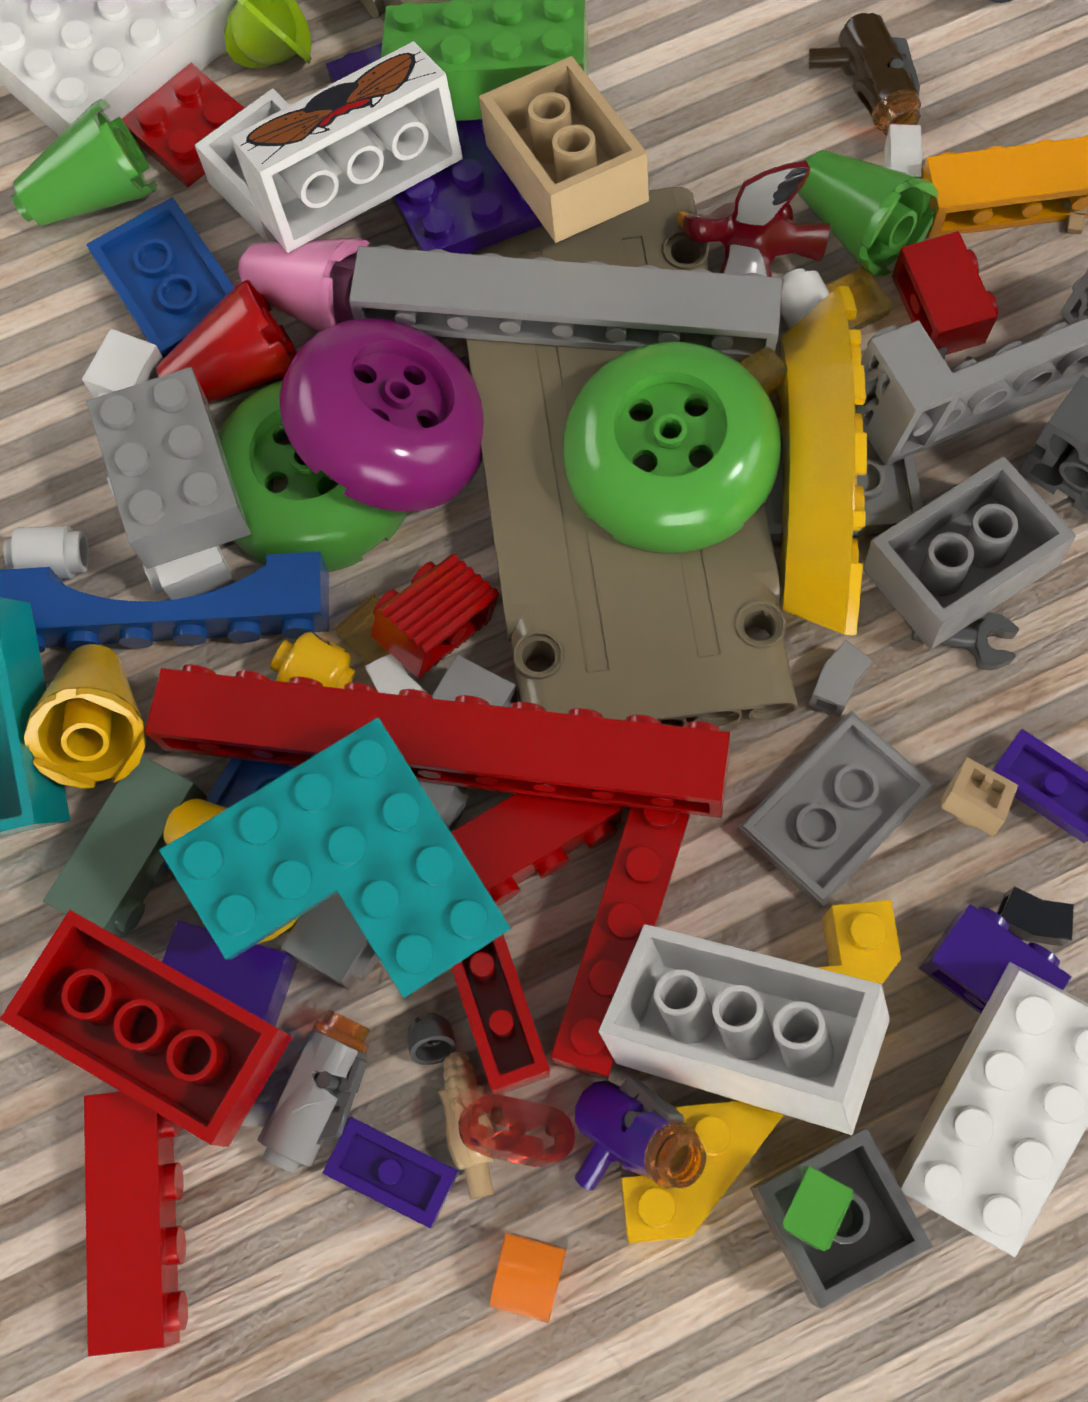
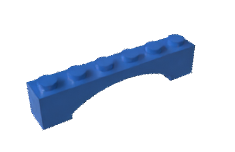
M321 552L266 555L265 566L235 583L200 595L164 601H124L83 593L67 587L50 567L0 570V597L31 603L40 653H43L47 647H66L70 650H75L80 646L88 644L119 643L124 647L140 649L152 646L154 641L174 640V642L181 645L193 646L204 644L207 638L228 637L232 641L246 643L259 640L261 635L282 634V636L289 639H298L306 632L314 634L315 632H329V571Z

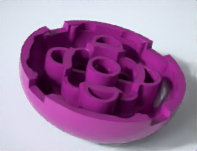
M361 318L337 323L310 338L296 353L284 375L280 390V412L286 434L292 446L315 474L320 470L323 471L331 479L347 488L344 495L353 500L391 511L410 512L431 509L443 505L459 495L480 467L483 459L481 441L484 418L480 395L471 373L449 348L431 335L415 327L392 320ZM417 416H419L422 426L418 423Z

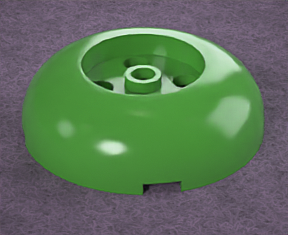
M660 342L632 349L612 359L601 367L583 386L573 402L564 428L563 463L565 475L571 493L582 512L588 519H593L599 526L611 533L613 539L633 548L649 552H691L710 547L734 535L744 527V523L768 499L775 484L780 464L781 434L774 407L764 388L744 366L733 358L715 349L693 343ZM694 405H702L708 409L706 413L698 417L687 413ZM641 410L651 417L646 421L639 422L633 420L630 414ZM673 436V437H676V438L667 439V438H665V437ZM699 449L708 451L713 457L701 468H697L690 463L693 452ZM640 455H650L656 467L651 472H646L633 464L635 459Z
M283 380L272 383L256 391L241 402L231 412L218 431L232 479L251 535L233 540V542L244 554L264 566L266 565V555L303 552H321L329 572L352 566L362 561V555L375 548L384 539L389 541L403 523L408 512L380 509L353 500L344 495L347 488L340 484L330 490L334 482L333 479L321 470L315 474L301 459L291 443L288 445L277 444L281 438L287 436L280 412V390ZM277 476L285 477L288 480L287 487L279 493H273V478Z

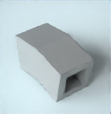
M845 640L824 664L808 705L841 717L852 689L868 672L873 660L848 640Z

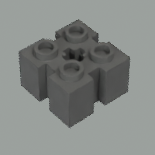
M1082 374L1047 422L1035 442V446L1026 457L1018 472L1053 495L1057 490H1060L1076 500L1072 506L1088 516V377Z

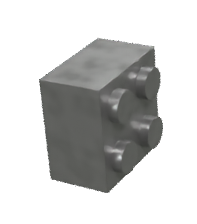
M867 1128L855 1130L853 1135H845L750 1187L810 1304L820 1309L933 1247ZM804 1166H810L853 1189L852 1193L854 1196L829 1250L821 1251L815 1249L787 1232L783 1227V1220L802 1182L801 1168Z

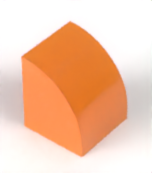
M507 1232L496 1270L489 1307L549 1324L567 1248Z

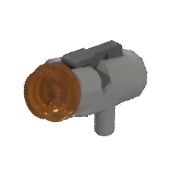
M330 1009L327 1010L322 1022L315 1021L307 1041L285 1070L290 1075L283 1089L274 1092L268 1102H255L241 1125L263 1127L257 1139L259 1143L267 1147L262 1158L295 1173L299 1163L312 1166L324 1140L336 1139L342 1135L355 1094L358 1093L367 1066L365 1058L369 1045L364 1042L371 1029Z

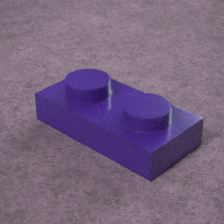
M1021 729L992 771L1018 785L1015 798L1082 843L1087 842L1088 772L1024 729Z
M350 1117L322 1174L431 1229L436 1223L459 1174V1170Z

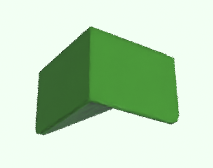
M804 1166L801 1168L802 1182L783 1220V1227L787 1232L813 1248L821 1251L829 1250L854 1196L852 1193L853 1189L810 1166Z

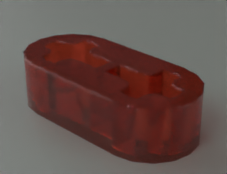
M487 1094L468 1104L461 1112L458 1121L459 1135L464 1145L470 1150L487 1157L532 1167H547L566 1158L572 1151L575 1142L574 1127L563 1111L551 1106L500 1094ZM491 1112V1122L509 1127V1131L503 1130L487 1138V1127L478 1124V1118ZM545 1125V1133L550 1137H554V1145L543 1150V1140L538 1137L525 1135V1131H533Z

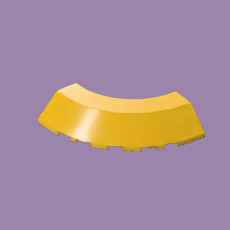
M838 286L781 337L777 382L783 440V509L779 582L783 611L844 635H856L863 563H858V541L853 539V531H860L862 527H865L864 488L862 485H857V475L865 476L867 474V433H863L862 414L855 413V405H864L866 389L864 365H861V331L849 329L848 320L856 319L857 309L854 297L849 286Z

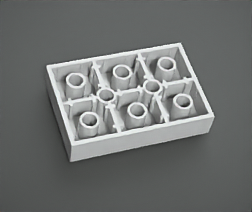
M0 0V84L58 136L92 103L99 99L107 101L111 106L103 111L111 121L119 116L122 119L190 63L201 71L226 51L224 30L228 15L238 1Z

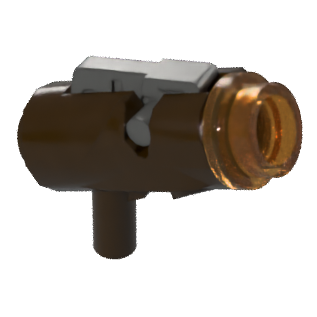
M860 13L851 17L840 32L838 38L840 47L809 49V69L841 68L845 75L854 77L855 81L852 87L855 94L869 111L874 126L878 130H882L884 135L887 136L890 124L916 125L921 117L919 111L921 107L919 99L920 84L913 65L908 42L905 38L891 37L881 15Z

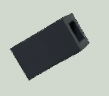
M1015 886L1004 894L996 913L1009 923L1010 928L1008 931L1024 941L1062 946L1072 941L1074 904L1042 900Z

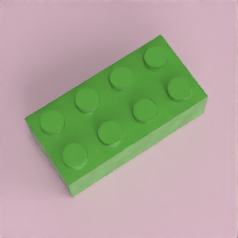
M452 0L450 2L422 4L408 2L400 5L386 6L381 58L414 41L446 73L455 121L482 119L479 102L480 95L570 56L576 60L588 76L589 41L585 0Z

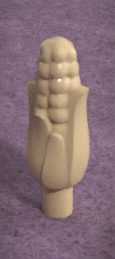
M456 1051L449 1054L443 1062L445 1085L438 1093L445 1113L448 1150L455 1166L459 1170L465 1169L470 1200L494 1195L488 1163L494 1162L496 1138L486 1104V1085H477V1078L473 1073L474 1068L469 1062V1056L466 1053Z

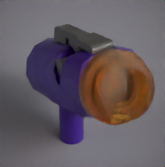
M627 1078L621 1086L609 1080L594 1082L582 1092L575 1106V1123L580 1133L595 1142L575 1174L576 1182L586 1190H595L610 1164L621 1163L622 1161H624L623 1169L644 1175L663 1188H686L695 1183L701 1176L706 1164V1150L696 1130L683 1122V1115L638 1079Z

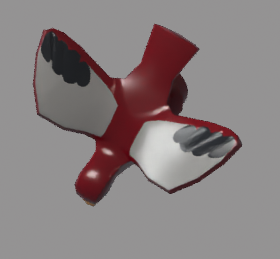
M806 160L786 163L765 170L745 180L736 196L735 202L726 203L710 214H691L681 211L677 217V223L680 224L685 235L691 241L699 243L720 241L724 244L725 258L720 273L744 275L758 273L766 277H772L770 265L775 257L791 253L821 262L830 233V223L798 224L793 222V210L789 203L802 188L809 176L810 167Z

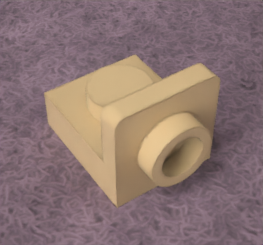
M966 757L940 799L941 808L953 814L964 825L978 828L995 837L1007 818L1018 785Z

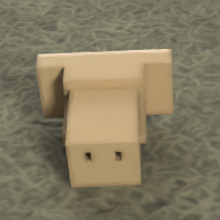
M1063 202L1062 208H1068V213H1075L1067 216L1066 233L1081 235L1088 207L1082 210H1073L1069 202Z

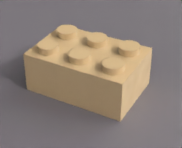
M572 56L479 96L487 147L555 243L649 202L646 150Z

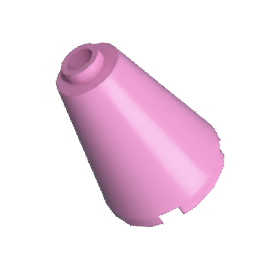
M360 238L317 239L289 253L286 252L278 241L257 242L252 244L241 256L238 272L241 282L247 279L250 280L268 304L320 332L337 323L354 319L349 298L358 246L368 247L370 242Z

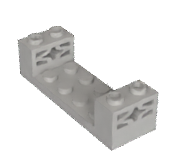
M1088 270L1073 284V293L1061 310L1068 323H1059L1048 329L1040 338L1023 344L1022 341L1012 342L998 351L995 356L979 363L975 359H971L961 363L951 371L919 320L898 329L896 326H889L874 334L868 341V347L861 360V365H864L866 400L864 405H855V413L862 414L863 431L867 433V438L883 464L887 466L911 454L921 452L1070 390L1082 374L1088 377Z

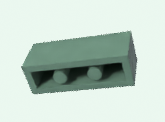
M142 755L139 765L128 776L118 781L43 902L64 914H67L70 909L120 938L124 933H130L143 916L145 910L143 901L154 883H161L170 872L165 868L166 861L159 851L167 846L163 834L169 814L177 806L188 800H206L207 796L195 783Z

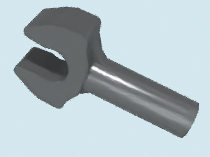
M989 612L982 620V623L972 628L965 627L942 642L941 645L968 649L975 657L978 669L996 670L1010 665L1016 655L1010 651L992 648L988 643L987 637L996 636L1004 639H1013L1018 633L1019 628L1005 616ZM913 630L912 639L922 641Z

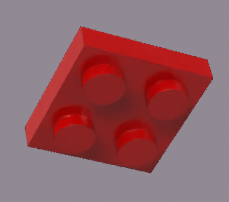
M190 63L123 117L122 120L138 145L189 188L205 174L195 144L245 108L195 65Z

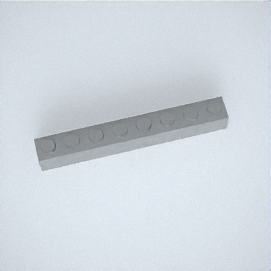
M389 245L378 247L358 246L349 302L354 319L377 318L392 320L415 327L431 336L630 351L641 346L660 342H687L715 349L734 360L772 363L779 336L782 278L766 277L758 273L744 275L712 273L705 269L691 271L660 269L652 265H642L639 267L607 265L599 261H589L586 263L554 261L546 257L534 259L502 257L494 253L482 255L459 254L441 249L430 251L405 250Z

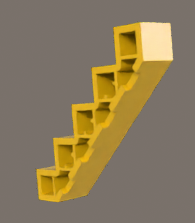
M892 900L832 905L822 917L829 966L816 968L883 984L901 960ZM731 1098V1102L676 1107L675 1109L684 1117L683 1122L696 1130L697 1147L693 1161L687 1171L672 1183H668L660 1177H656L654 1182L644 1175L620 1178L628 1244L691 1238L784 1114Z

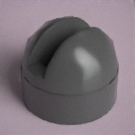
M432 1012L427 1014V1019L421 1020L417 1017L408 1028V1049L410 1058L415 1063L421 1065L438 1064L444 1062L449 1054L456 1051L453 1029L449 1021L441 1015Z

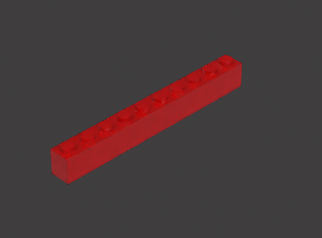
M191 664L184 665L182 670L161 668L144 731L165 751L298 766L374 719L379 718L420 782L722 818L730 757V732L720 731L718 726L708 722L691 721L685 723L684 727L663 725L658 719L647 715H629L626 717V720L603 718L601 713L586 708H573L568 711V714L547 712L544 707L531 702H514L511 704V707L489 705L482 698L470 695H460L455 697V701L433 699L432 695L415 689L400 690L399 695L379 693L375 688L361 683H347L344 685V689L325 687L319 681L307 677H292L289 682L272 681L265 675L245 670L237 671L235 676L216 674L209 668Z

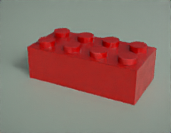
M70 909L0 1017V1020L208 1144L222 1147L230 1146L293 1037Z

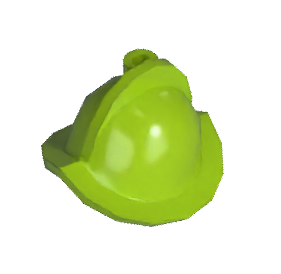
M237 0V4L228 15L224 30L226 51L234 62L246 68L264 69L273 65H279L299 55L307 63H310L312 60L310 56L312 39L307 20L295 0Z

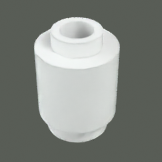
M799 268L782 277L780 314L789 330L829 295L817 271H805V269Z
M70 526L15 528L12 539H6L4 543V560L7 569L50 567L60 579H73L76 573H86L89 568L90 556L87 536L83 530L73 531Z

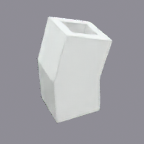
M889 125L884 147L885 167L921 177V125Z
M391 654L365 666L370 680L379 693L399 695V691L403 689H415L428 693L407 674L403 664Z

